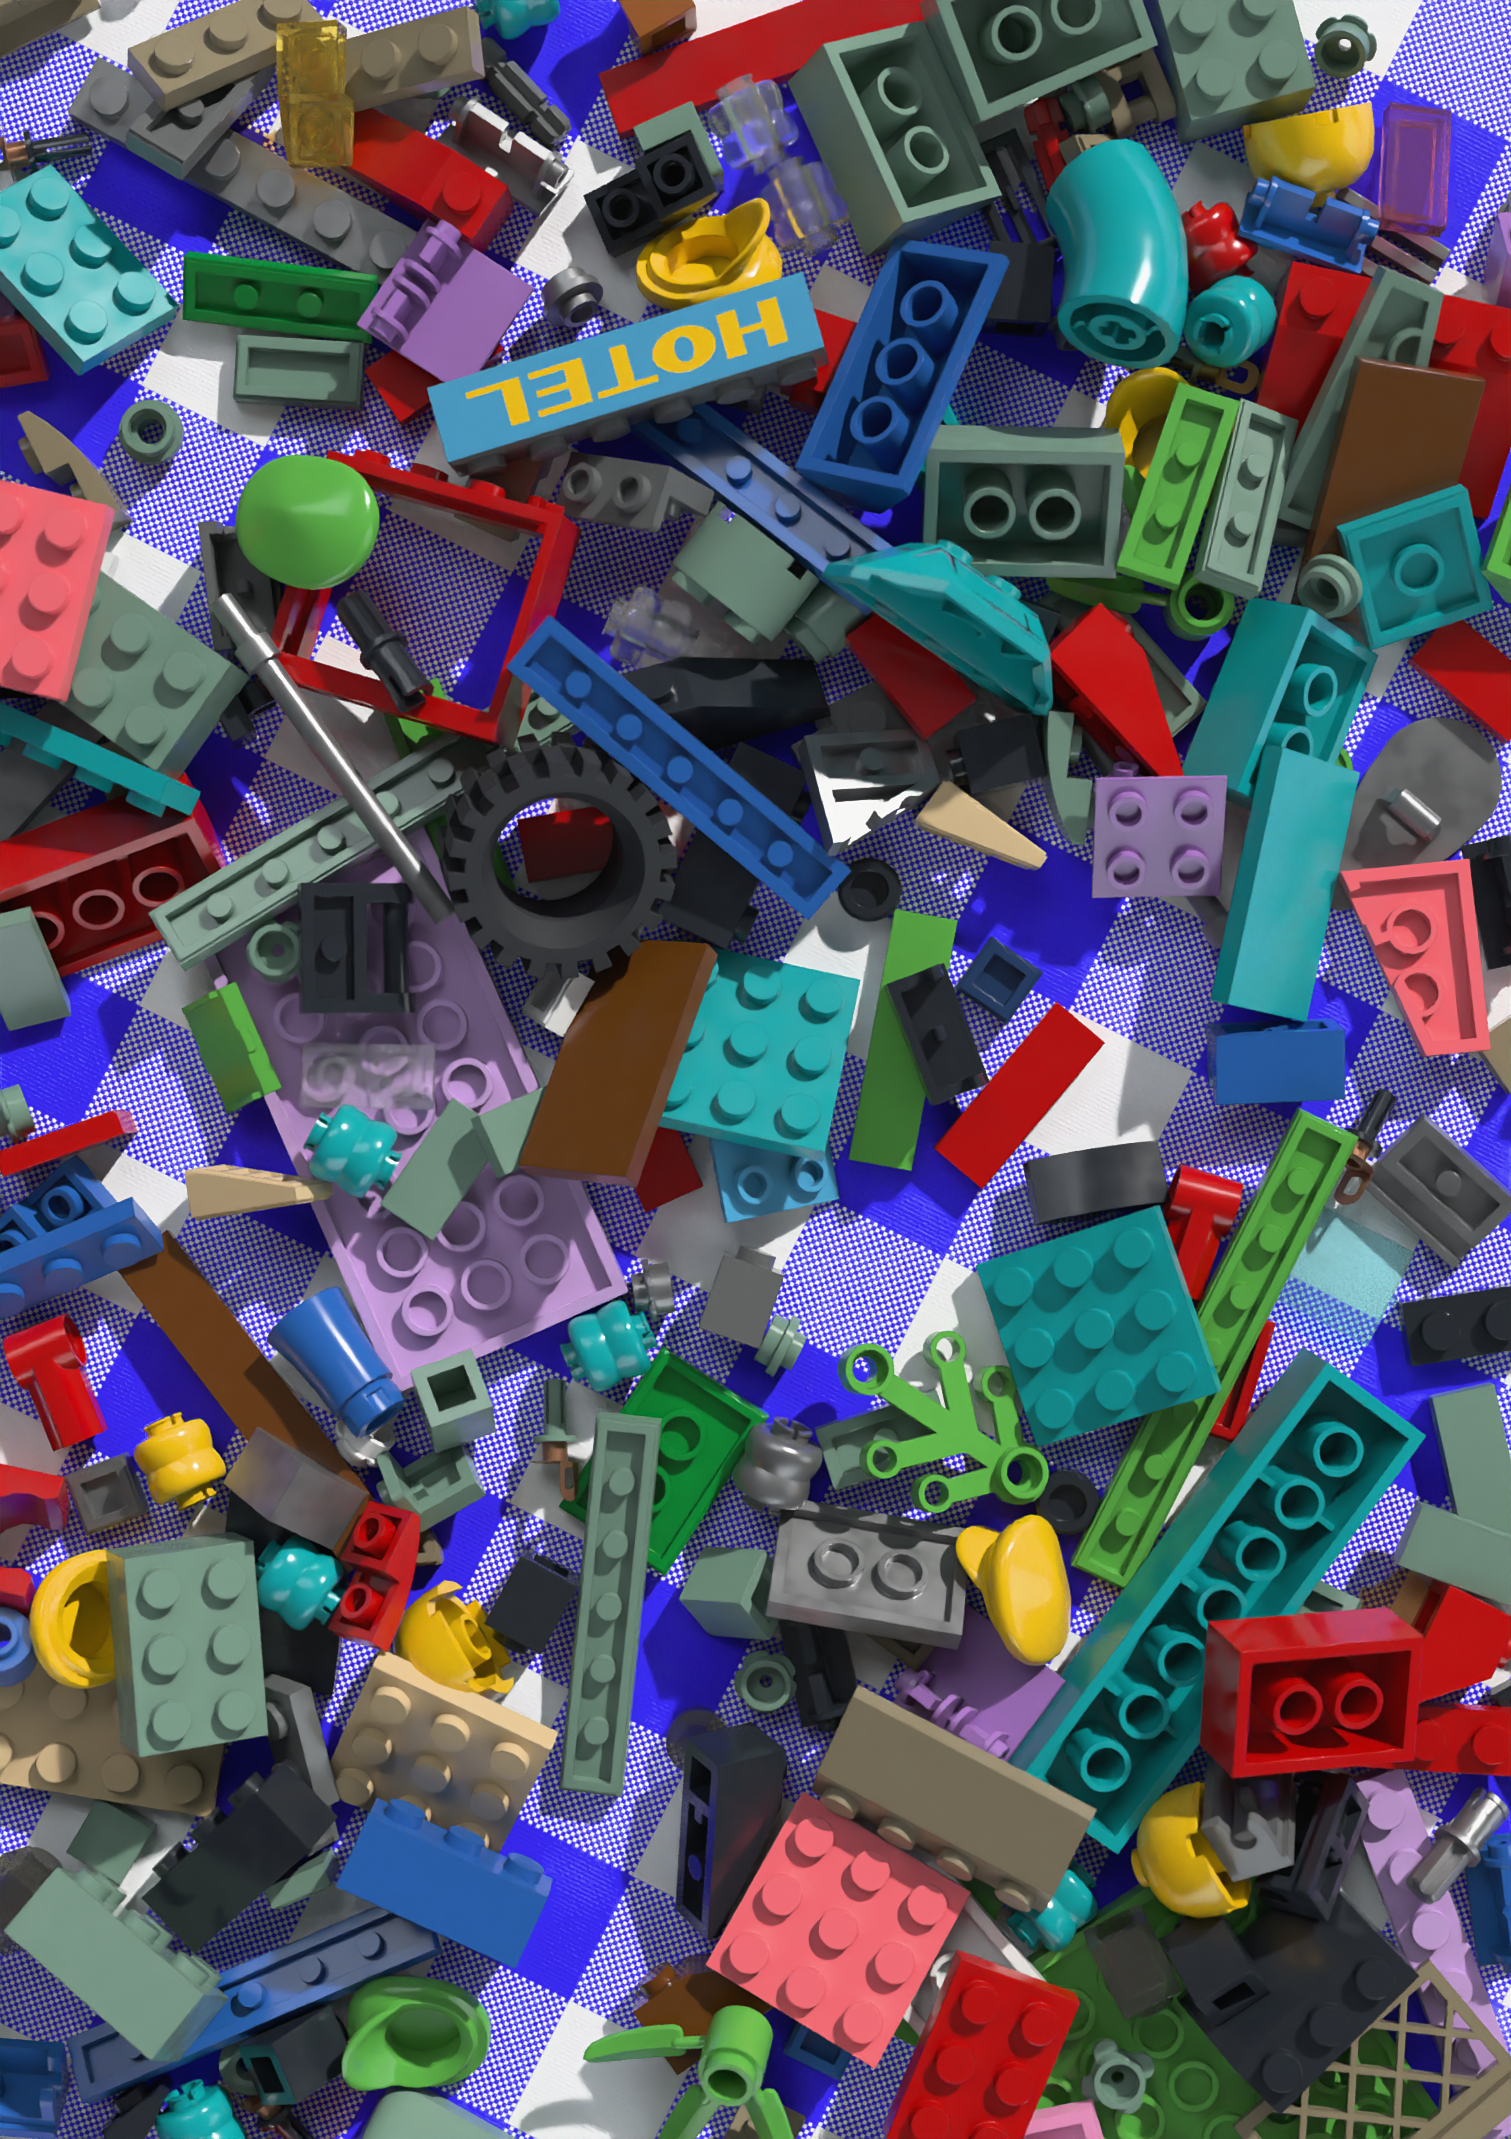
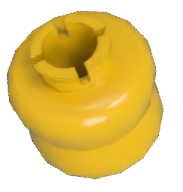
M181 1412L171 1415V1418L168 1416L144 1428L143 1431L144 1433L146 1432L149 1439L141 1442L134 1449V1459L139 1468L147 1475L148 1489L152 1499L160 1505L176 1500L179 1507L178 1511L185 1510L189 1506L192 1507L217 1495L211 1484L220 1480L226 1474V1466L223 1459L212 1447V1437L208 1425L202 1419L183 1422Z

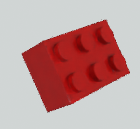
M1387 1607L1208 1621L1199 1745L1232 1778L1414 1761L1424 1636Z

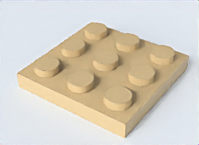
M380 1650L330 1764L338 1796L342 1801L370 1812L377 1798L388 1803L393 1798L401 1799L420 1808L426 1814L425 1820L446 1830L450 1826L466 1828L479 1835L485 1841L483 1847L500 1853L552 1750L559 1732L475 1692L466 1693L437 1684L415 1669L411 1662L390 1652Z

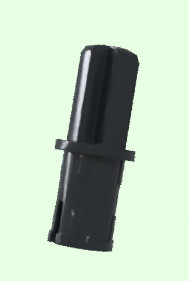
M356 590L349 596L342 597L336 604L338 618L362 652L359 661L364 669L373 670L400 712H408L424 704L427 700L419 690H422L425 696H431L434 687L406 649L408 641L405 635L400 631H393L367 592Z

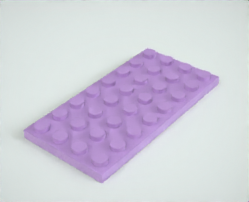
M423 826L405 838L450 899L442 875L439 856L426 827ZM382 851L331 883L406 882ZM415 895L414 904H408L409 993H416V1013L299 1014V974H292L287 982L273 983L263 979L259 970H253L250 967L246 958V947L253 937V931L204 960L216 990L236 982L282 1088L265 1096L264 1099L298 1176L319 1179L313 1176L308 1169V1164L314 1152L302 1147L322 1111L325 1112V1115L333 1118L341 1105L350 1104L361 1110L370 1120L389 1124L397 1132V1138L391 1150L403 1155L383 1191L372 1183L364 1197L356 1198L342 1190L336 1182H332L333 1195L329 1196L330 1199L310 1203L372 1345L392 1372L391 1380L398 1386L401 1392L413 1387L410 1370L472 1349L475 1359L480 1358L630 1291L582 1181L529 1175L522 1168L496 1178L488 1161L434 1240H431L380 1205L382 1199L452 1098L455 1097L478 1114H483L541 1088L481 950L469 937L465 923H460L457 914L454 913L451 917L436 925ZM298 903L271 920H276L280 924L290 921L298 925ZM366 904L367 992L384 993L383 904ZM276 945L273 948L274 956L281 957L284 954V947L282 945Z

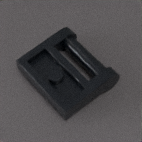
M406 883L297 884L299 1014L416 1013V993H409L408 904H414V893ZM366 904H383L384 993L367 992Z

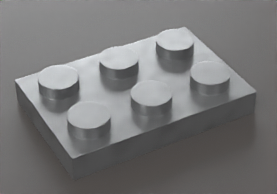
M808 1500L798 1509H781L782 1513L779 1519L765 1616L958 1650L963 1630L968 1574L957 1557L956 1540L958 1535L966 1528Z

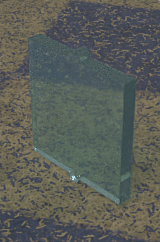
M1324 1206L1277 1300L1368 1346L1388 1305L1393 1306L1397 1303L1398 1297L1394 1293L1415 1252Z

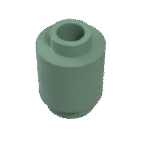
M821 581L783 629L795 645L812 662L818 664L827 655L834 658L847 646L845 644L846 636L876 613L871 610L866 616Z

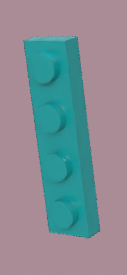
M0 702L1 745L9 747L14 736L27 742L22 755L56 770H59L63 759L78 765L73 778L109 794L114 783H118L130 789L125 801L143 810L162 817L166 806H169L191 816L200 796V791Z

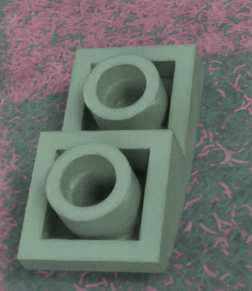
M1051 709L1048 711V716L1039 715L1038 740L1047 776L1042 780L1046 799L1062 837L1072 844L1085 845L1087 830H1094L1095 792L1091 791L1092 780L1080 775L1067 774L1068 764H1077L1079 761L1082 745V727L1073 725L1074 713L1062 709Z

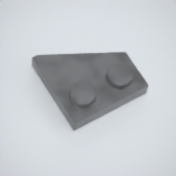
M913 728L805 735L798 748L827 856L841 853L932 797L940 784L928 739L923 741Z

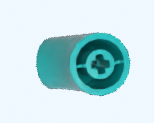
M1129 139L1105 141L1085 150L1063 169L1051 186L1045 205L1047 225L1056 238L1065 268L1063 295L1057 314L1059 329L1073 346L1087 356L1106 364L1130 369L1154 368L1169 362L1177 352L1186 318L1189 281L1185 231L1180 209L1170 185L1143 144Z

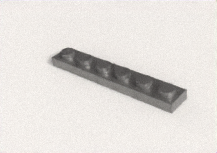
M98 57L69 108L68 114L77 123L127 149L126 133L128 128L148 108L154 99L135 76ZM229 128L182 179L186 183L346 271L378 275L379 289L418 233Z

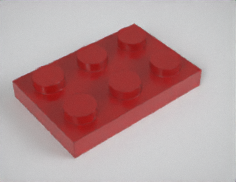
M957 1949L882 2126L886 2139H1023L1080 2005L1075 1992Z

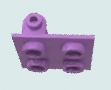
M427 218L358 321L357 326L445 383L481 371L535 289L460 239L462 236L461 232L450 223L440 219L437 224Z
M1122 761L1113 764L1112 773L1106 777L1095 778L1092 898L1220 896L1227 790L1226 775L1144 777L1138 773L1139 766L1136 763Z
M965 1602L962 1637L958 1650L935 1646L917 1672L910 1667L907 1668L895 1683L894 1688L900 1693L892 1703L1008 1762L1066 1683V1680L1047 1665L1029 1666L1015 1659L1006 1649L992 1622Z

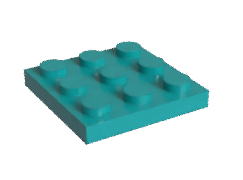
M674 939L675 942H686ZM711 947L718 956L658 1126L823 1162L861 980Z
M1160 1205L975 1265L1037 1447L1212 1395L1222 1389Z

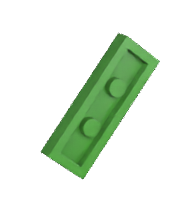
M1178 382L1115 572L1174 591L1178 590L1241 403L1240 401Z

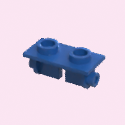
M1272 176L1269 181L1257 178L1252 191H1248L1237 235L1255 241L1257 245L1263 248L1277 249L1311 261L1318 267L1360 276L1365 247L1372 245L1380 225V221L1369 218V210L1327 197L1319 215L1308 212L1314 201V191L1283 181L1276 176Z
M1510 1832L1491 1835L1479 1852L1481 1856L1479 1863L1475 1867H1465L1477 1965L1480 1967L1503 1964V1971L1507 1974H1511Z

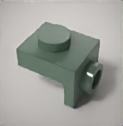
M464 1444L436 1454L435 1451H432L404 1468L400 1466L389 1451L376 1457L384 1479L377 1483L376 1487L384 1505L412 1511L421 1517L420 1533L486 1496L470 1452Z

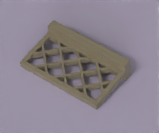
M1427 1957L1415 1968L1419 1977L1349 2046V2061H1334L1326 2069V2071L1348 2073L1346 2109L1308 2105V2087L1300 2095V2104L1292 2103L1283 2113L1299 2115L1297 2139H1306L1307 2116L1345 2120L1344 2139H1353L1354 2121L1391 2125L1390 2139H1400V2126L1414 2128L1403 2139H1482L1511 2114V2055ZM1428 1979L1445 1998L1443 2026L1406 2022L1408 1996ZM1398 2006L1397 2021L1382 2019ZM1454 2010L1470 2029L1453 2027ZM1371 2028L1397 2031L1395 2067L1357 2063L1359 2038ZM1406 2032L1443 2036L1441 2073L1404 2068ZM1452 2037L1480 2040L1496 2060L1477 2076L1450 2074ZM1357 2074L1394 2078L1392 2114L1354 2110ZM1403 2079L1440 2083L1439 2108L1427 2118L1401 2115ZM1450 2084L1464 2086L1449 2099ZM1262 2098L1233 2122V2127L1243 2139H1262L1254 2130V2127L1272 2112L1276 2111Z

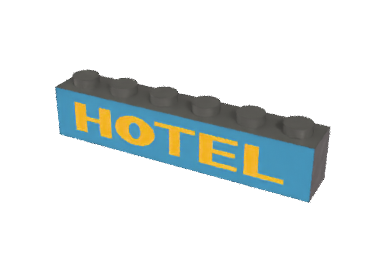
M800 272L427 388L447 463L460 477L469 475L470 479L483 480L502 474L507 470L506 463L530 456L532 461H545L559 457L568 452V444L592 437L594 442H608L621 438L631 431L630 425L652 418L655 419L656 423H670L683 419L693 412L692 406L717 399L719 404H731L745 400L755 393L754 387L779 380L782 385H793L807 381L818 374V367L828 365L829 361L804 273Z

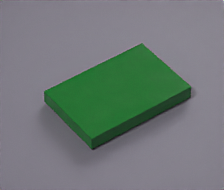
M663 1345L651 1363L650 1369L643 1375L619 1414L662 1418L647 1565L666 1576L733 1473L737 1462L745 1453L746 1438L750 1428L756 1424L765 1423L769 1413ZM592 1455L579 1474L577 1497L573 1501H567L563 1498L559 1505V1508L584 1524L586 1523Z

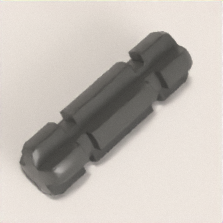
M483 38L481 44L485 78H481L483 82L490 81V90L524 126L531 124L532 134L545 148L553 149L559 145L571 131L569 118L555 104L548 105L550 103L547 100L548 96L514 60L507 62L508 58L505 56L507 53L493 38Z

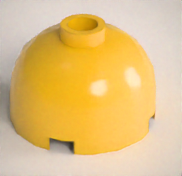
M1372 102L1242 126L1245 153L1254 178L1256 180L1261 178L1269 181L1272 176H1276L1283 181L1314 191L1315 197L1310 208L1323 206L1327 197L1336 199L1335 190H1340L1356 183L1367 170L1374 151L1375 128Z
M444 1580L421 1595L403 1612L393 1640V1654L411 1662L415 1669L437 1684L466 1693L475 1692L491 1701H496L507 1694L514 1686V1677L503 1681L501 1668L511 1663L509 1652L506 1647L492 1637L495 1630L484 1624L488 1614L481 1604L475 1599L468 1605H465L454 1595L463 1587L456 1582Z
M1200 1781L1179 1786L1163 1794L1142 1818L1137 1832V1848L1133 1849L1131 1853L1132 1867L1139 1883L1145 1888L1150 1886L1158 1900L1172 1911L1195 1918L1219 1916L1244 1907L1249 1902L1251 1891L1250 1878L1236 1882L1232 1881L1201 1830L1205 1782L1200 1783Z

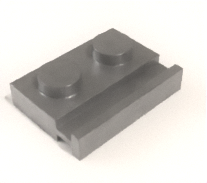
M1424 1112L1371 1166L1374 1170L1373 1176L1365 1189L1452 1268L1456 1267L1460 1263V1259L1471 1248L1474 1249L1511 1213V1191ZM1359 1178V1184H1360V1185H1361V1183H1362V1181H1363L1361 1178Z

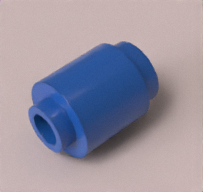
M0 1607V1642L9 1641L6 1646L0 1648V1687H10L24 1681L33 1672L38 1659L34 1653L30 1638L29 1621L17 1610Z

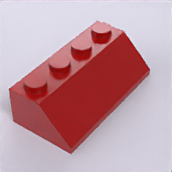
M183 772L178 782L194 788L186 772ZM128 794L0 841V914L31 907L60 978L163 940L162 935L148 913L227 866L211 820L199 798L191 816L166 806L162 817L126 802L125 799Z

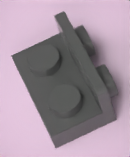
M571 451L556 504L566 508L564 516L569 519L656 533L659 531L663 519L679 521L681 512L707 516L714 491L670 466Z

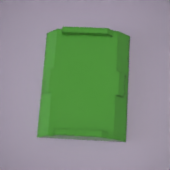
M236 982L208 993L181 1009L200 1050L198 1052L208 1074L212 1076L227 1114H231L282 1088Z

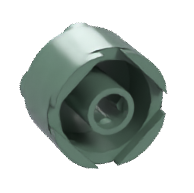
M718 501L671 562L678 568L671 577V580L706 607H708L714 597L723 603L729 610L722 617V620L755 646H758L764 637L773 643L820 580L809 570L800 580L795 577L801 567L793 562L795 559L737 513L729 524L725 522L731 511L726 505Z

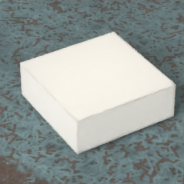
M548 963L544 978H539L522 1008V1013L548 1030L563 1037L595 981L581 973L576 978L561 979L556 965Z

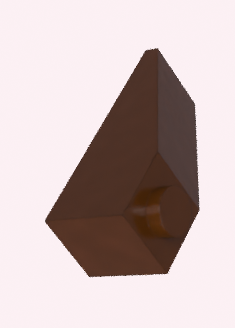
M712 1953L687 1956L673 1967L668 1961H665L645 1974L637 1984L640 1990L635 1994L633 2013L643 2027L676 2024L682 2028L683 2036H704L707 2034L713 2015L724 2007L734 2005L746 2006L758 2011L762 2015L774 2007L706 1966L705 1964ZM687 2049L684 2055L665 2057V2059L678 2076L700 2060L702 2049Z

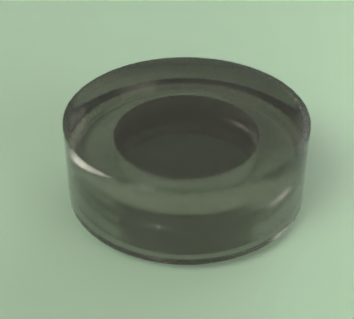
M691 1707L678 1713L671 1721L666 1737L667 1753L673 1764L684 1772L686 1737L727 1728L724 1719L717 1712L706 1707Z

